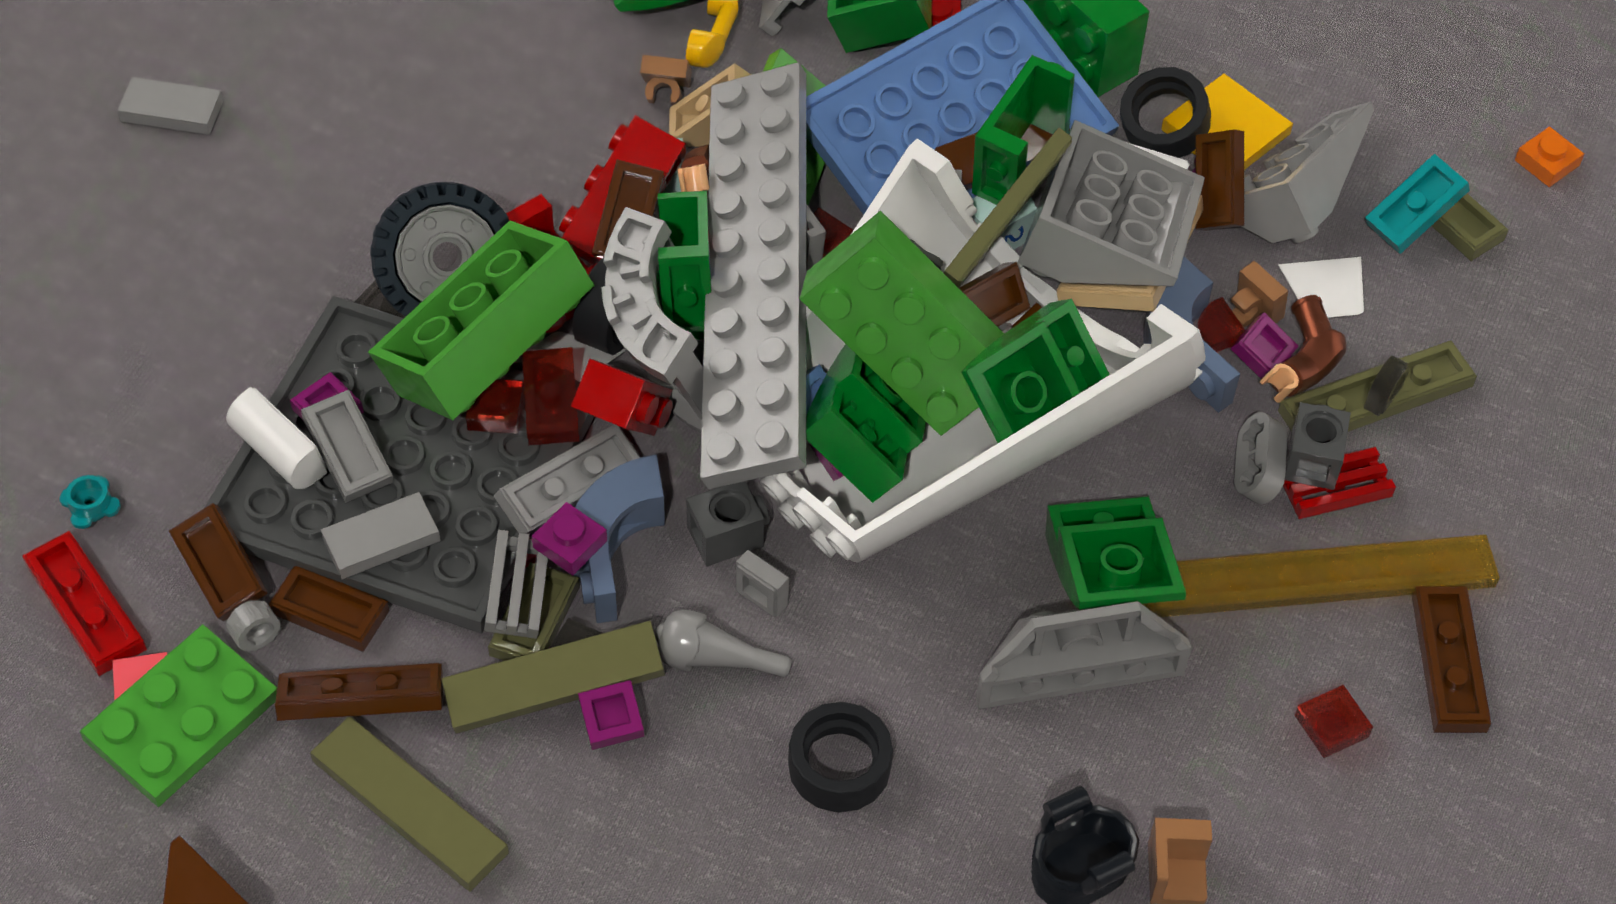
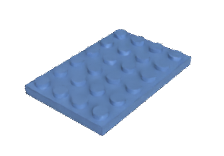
M980 0L806 97V138L863 215L908 146L916 139L935 149L978 132L1031 55L1047 62L1057 63L1067 71L1075 74L1070 129L1074 120H1077L1112 136L1118 129L1119 124L1024 0ZM972 188L967 190L971 198L976 197V195L972 194Z

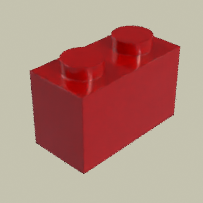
M589 359L571 407L622 428L655 436L657 428H663L671 414L673 402L669 398L673 389L623 369Z

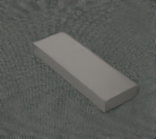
M614 424L500 488L494 494V498L518 533L531 534L538 530L566 502L575 507L586 490L604 474L619 465L641 457L620 427Z

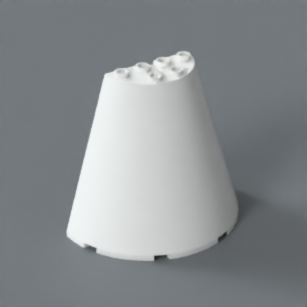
M916 139L908 146L852 233L881 210L909 239L914 240L916 244L927 252L939 257L943 261L941 271L944 273L953 259L980 227L981 223L977 224L972 218L977 213V209L973 205L974 201L956 174L950 160L919 139ZM1000 236L961 286L1003 263L1018 262L1020 256ZM1017 263L1030 307L1036 302L1044 307L1050 302L1058 301L1056 290L1022 267L1023 265ZM1160 304L1146 318L1152 342L1151 344H1144L1139 348L1123 336L1102 326L1077 308L1110 375L1003 441L997 443L979 407L942 436L926 422L922 443L907 453L903 480L873 503L845 476L833 481L807 440L806 468L759 478L760 484L775 501L781 504L777 510L791 526L799 530L805 525L812 531L809 537L824 554L831 558L835 553H838L846 560L856 563L861 562L1187 388L1203 372L1198 368L1206 358L1200 330ZM806 306V371L820 364L827 374L845 343ZM1028 310L1022 312L1021 314L1017 315L1016 317L1010 319L1005 323H1010L1011 325H1013Z

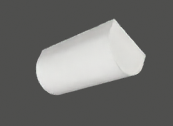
M249 387L231 404L226 416L227 424L293 488L305 489L328 473L326 470L327 466L317 446L256 388Z

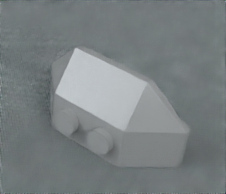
M1138 601L1060 613L1050 611L1037 612L1028 618L1018 620L980 672L976 695L978 709L1183 676L1192 648L1188 638Z

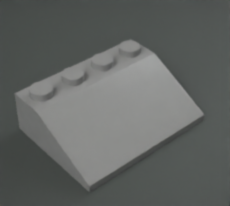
M1074 120L1068 133L1072 137V143L1062 159L1049 174L1017 263L1030 268L1037 275L1051 277L1062 283L1174 286L1178 279L1205 177Z

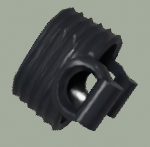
M1081 785L1043 804L1044 814L1040 820L1041 831L1035 838L1032 854L1031 880L1036 894L1045 903L1090 904L1121 886L1127 875L1135 871L1134 862L1137 859L1140 840L1133 824L1120 811L1101 805H1093L1087 791ZM1073 815L1067 821L1055 826V823Z

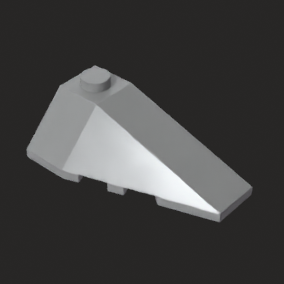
M1367 102L1331 113L1297 137L1295 140L1298 145L1280 154H1273L1263 161L1266 170L1259 173L1253 180L1250 175H1244V226L1241 227L1271 243L1292 239L1293 243H1300L1315 236L1319 232L1318 226L1333 212L1374 112L1372 103Z

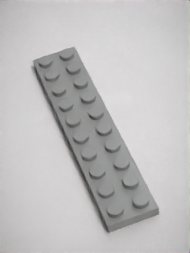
M800 62L711 86L708 221L712 292L705 295L700 479L708 489L806 468V305L800 300L806 276V73Z

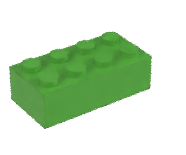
M880 210L807 271L800 300L942 436L979 407L961 372L974 358L1004 335V333Z
M509 221L371 348L368 353L398 396L450 420H454L459 414L470 409L475 399L495 380L503 377L509 371L511 365L528 348L539 343L544 338L546 331L565 313L576 308L581 298L595 285L567 240Z

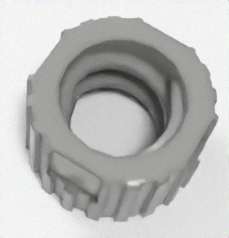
M250 600L241 604L233 610L226 622V629L237 646L242 651L246 650L247 652L256 651L269 645L278 636V631L281 629L279 619L265 601Z

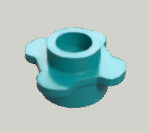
M94 475L80 476L74 479L60 494V503L63 507L69 508L72 514L70 521L75 528L86 529L91 526L92 522H96L104 516L113 517L119 512L121 507L119 499L111 496L108 490L110 484L107 478ZM95 501L92 504L86 505L87 502Z

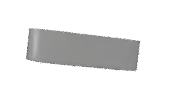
M1258 412L1246 420L1238 433L1236 447L1235 489L1241 495L1260 505L1269 503L1277 496L1284 484L1286 473L1287 428L1283 423L1267 413Z

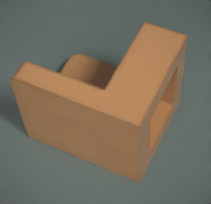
M1155 817L1148 840L1150 904L1206 903V858L1212 843L1211 820Z

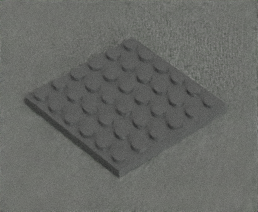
M332 296L269 402L315 444L305 422L292 410L290 399L331 372L362 402L364 410L362 416L393 475V483L345 503L327 468L328 473L313 485L305 489H295L244 441L204 508L212 503L220 507L245 553L289 569L299 566L398 606L482 634L484 631L498 530L509 531L508 536L517 538L519 535L494 498V494L505 485L581 443L594 416L571 407L580 382L549 364L520 356L503 377L495 380L475 399L470 409L459 414L454 420H450L398 396L368 353L404 318ZM420 492L439 530L440 542L341 579L323 541L321 529ZM534 532L529 535V539L532 538ZM506 550L500 598L513 575L516 556L514 551Z

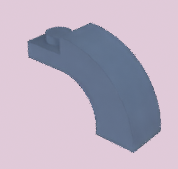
M1183 257L1178 279L1174 286H1166L1157 307L1162 304L1193 325V322L1207 311L1213 282L1189 260ZM1147 311L1143 344H1151L1152 342L1150 328L1146 319L1152 311ZM1203 340L1206 358L1198 367L1203 372L1189 385V388L1197 398L1205 400L1219 413L1233 403L1240 373Z
M657 454L631 460L610 470L586 490L575 506L576 509L607 529V542L573 575L578 577L581 583L583 604L594 603L597 623L617 621L616 591L611 561L617 548L625 539L640 530L665 525L664 494Z

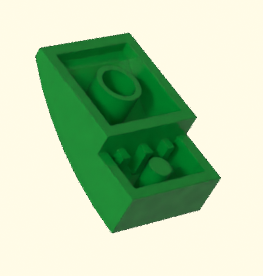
M1072 299L1050 302L1030 315L983 350L961 372L997 443L1110 375Z
M845 344L828 370L811 403L806 416V440L873 503L903 480L907 453L922 443L926 421Z
M1149 496L1047 506L1045 536L1060 581L1069 599L1079 610L1135 601L1146 604L1186 599V590L1163 518L1155 517Z

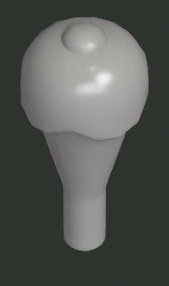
M689 609L676 610L668 615L665 622L656 628L655 638L658 642L660 657L667 665L676 669L691 671L693 667L751 668L780 677H786L789 674L792 663L790 657L752 647L706 621L707 615Z

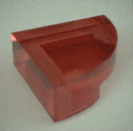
M1223 297L1214 300L1203 310L1197 326L1202 339L1216 352L1232 347L1245 331Z

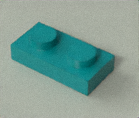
M1433 154L1365 217L1367 226L1401 254L1470 191L1469 182L1436 154Z

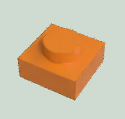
M1549 126L1519 147L1515 161L1545 185L1551 187L1579 167L1585 153Z

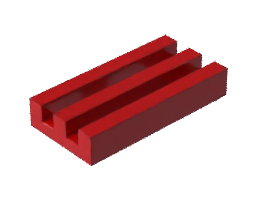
M1373 447L1344 454L1343 464L1334 490L1284 480L1283 487L1298 519L1393 497L1396 486L1392 479L1387 480L1388 470L1384 463L1379 464L1380 454L1377 448ZM1369 480L1374 482L1373 484L1344 490L1345 486ZM1323 491H1326L1327 493H1331V494H1327V495H1323V496H1319V497H1314V498H1310V499H1306V500H1303V498H1302L1303 496H1307V495H1311V494H1315V493H1319V492H1323Z

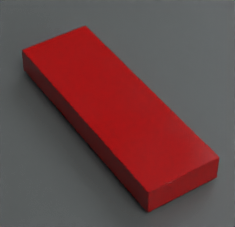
M70 531L22 555L26 567L98 676L113 669L112 660L135 657L147 650L144 640Z

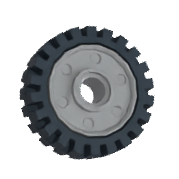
M455 182L428 183L414 187L408 192L401 194L382 213L379 223L375 226L370 247L373 275L385 299L392 307L406 317L510 221L507 214L493 199L483 192ZM451 242L457 249L455 263L448 268H437L433 262L435 248L441 243Z

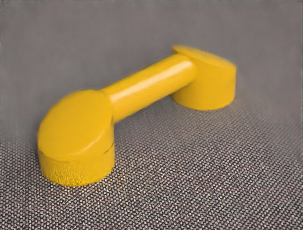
M708 0L707 14L717 17L711 32L698 29L691 30L686 49V60L689 61L691 66L708 68L720 58L733 23L738 16V0Z

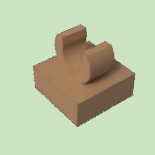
M642 55L640 74L647 83L645 96L648 102H655V94L660 87H669L672 90L670 96L672 106L682 99V92L679 86L690 88L692 68L688 60Z
M1252 261L1240 270L1238 291L1231 298V302L1236 308L1230 312V316L1242 327L1251 324L1263 312L1275 323H1278L1285 316L1288 290L1257 262Z

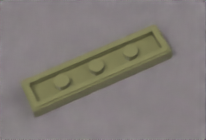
M1058 127L944 271V274L958 288L961 287L1066 153L1072 143V137Z
M1452 340L1284 399L1280 402L1278 412L1291 432L1300 402L1312 405H1326L1333 409L1351 412L1349 432L1473 387L1477 376Z
M646 621L441 679L452 727L457 734L579 700L578 693L628 680H631L633 685L665 676L651 621Z
M349 716L310 752L312 762L469 892L509 854L508 845L352 717Z

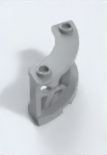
M625 207L609 238L603 259L607 270L605 286L601 287L607 319L630 356L647 371L650 381L673 389L669 398L673 402L671 412L686 425L701 433L704 367L693 353L698 342L691 332L680 328L665 316L662 309L658 247H674L669 238L672 232L665 221Z

